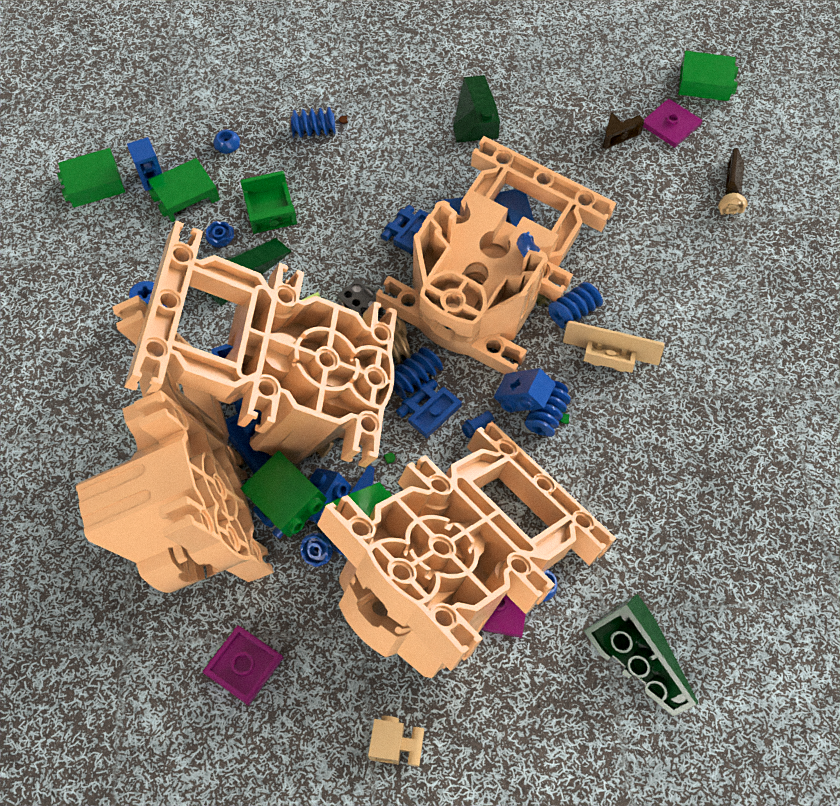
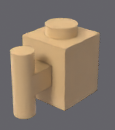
M382 716L381 720L374 719L368 754L369 760L399 765L401 752L409 753L408 765L419 767L425 729L413 727L412 737L404 738V723H399V718Z

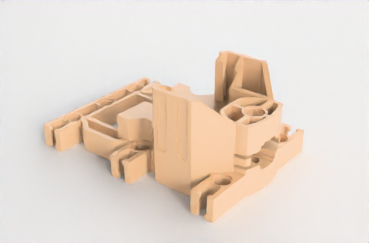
M483 136L479 143L480 149H474L471 166L481 172L461 201L460 215L450 207V203L445 200L439 201L435 204L431 214L422 223L418 233L414 235L413 288L388 276L384 281L385 292L388 294L391 292L397 298L395 299L383 294V291L379 289L376 293V302L380 303L381 307L385 310L387 308L397 310V317L419 328L426 337L440 347L458 354L468 355L506 374L517 372L518 365H521L525 359L527 350L510 340L515 339L533 310L538 293L552 301H556L568 289L573 274L558 266H560L579 235L582 223L602 232L606 226L607 219L609 220L613 214L616 202ZM505 183L563 212L553 229L550 231L525 217H522L517 227L506 222L508 208L494 202ZM529 231V235L533 236L534 243L540 248V251L529 250L526 256L523 257L516 242L520 234ZM406 302H410V303H412V304H414V305H413V306H410V307H407V306H404L403 304L406 303ZM495 348L498 350V352L491 353L487 349ZM503 356H507L518 362L512 364L511 362L504 359Z
M176 221L165 244L124 387L136 390L138 387L137 382L142 375L139 371L142 370L152 374L149 382L150 385L146 390V395H151L162 386L167 368L176 383L215 396V400L231 404L243 398L237 424L239 426L246 427L252 419H257L258 413L254 410H260L262 412L261 424H256L255 434L250 438L249 442L255 451H262L273 456L279 450L289 461L297 464L323 448L329 442L337 438H343L341 460L353 461V457L360 452L358 445L362 446V459L359 461V466L367 467L378 458L384 408L390 399L394 384L392 346L397 310L387 308L385 315L378 321V310L381 308V304L378 302H374L363 313V318H361L358 312L318 296H313L304 301L299 300L304 272L297 270L290 280L286 279L284 284L282 283L283 272L286 273L288 271V266L279 263L271 273L267 284L260 273L213 255L198 260L196 256L203 231L192 228L191 237L187 244L179 242V233L184 223ZM188 286L238 304L235 309L227 343L233 346V349L225 359L174 341ZM148 352L153 353L156 357L151 356Z
M138 295L113 306L114 314L123 319L116 323L117 329L135 345H137L148 304ZM176 332L174 341L191 346ZM148 352L151 356L156 357L153 353ZM167 368L159 390L151 395H146L152 374L140 370L139 372L142 375L139 383L143 398L122 409L125 423L135 438L137 452L134 453L131 460L81 481L76 485L86 538L91 543L135 562L140 576L153 588L165 593L175 592L205 579L204 566H206L207 577L227 570L247 582L274 573L272 565L263 561V557L269 555L268 549L253 539V520L246 494L240 489L243 486L241 481L248 477L246 471L238 467V465L241 466L243 464V458L227 443L229 432L221 402L215 400V396L184 385H182L184 394L181 393L179 384L175 382Z
M494 422L488 423L485 430L480 427L475 431L467 446L472 454L451 464L446 475L425 455L418 459L417 465L413 462L407 464L398 481V484L404 490L376 504L370 517L346 495L341 498L338 506L334 503L326 505L317 524L348 559L339 577V583L344 591L339 607L348 624L372 649L384 657L397 653L424 677L433 678L438 671L446 667L452 671L457 667L461 659L465 661L472 655L483 639L478 633L505 594L527 614L533 609L535 604L538 605L545 599L555 585L543 572L564 558L570 548L590 566L597 557L603 556L616 540L601 523ZM499 478L549 528L530 539L479 488Z

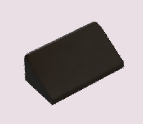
M738 148L733 149L728 161L726 195L730 193L742 195L744 161Z

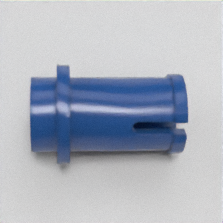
M485 411L471 421L469 419L464 421L462 431L470 439L478 428L482 427L485 430L488 423L491 421L496 422L491 412Z

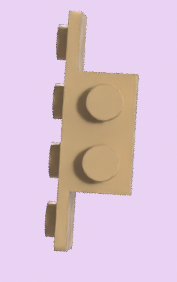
M568 321L563 343L586 348L583 361L595 366L602 365L614 368L620 372L626 371L631 373L633 372L635 360L659 365L665 345L663 342L574 321Z

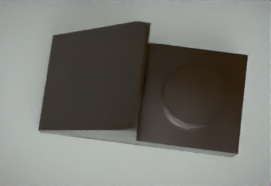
M611 112L603 148L606 150L640 135L645 120L638 115L621 122Z

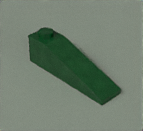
M485 75L464 77L453 124L456 143L478 141L483 136L489 139L499 138L500 119Z
M274 238L224 259L262 275L290 254L291 250L277 238ZM207 293L220 306L228 302V300Z
M638 593L614 607L583 630L604 659L608 661L613 657L625 667L622 672L623 675L628 679L634 675L646 685L645 693L673 717L698 704V700L659 625Z

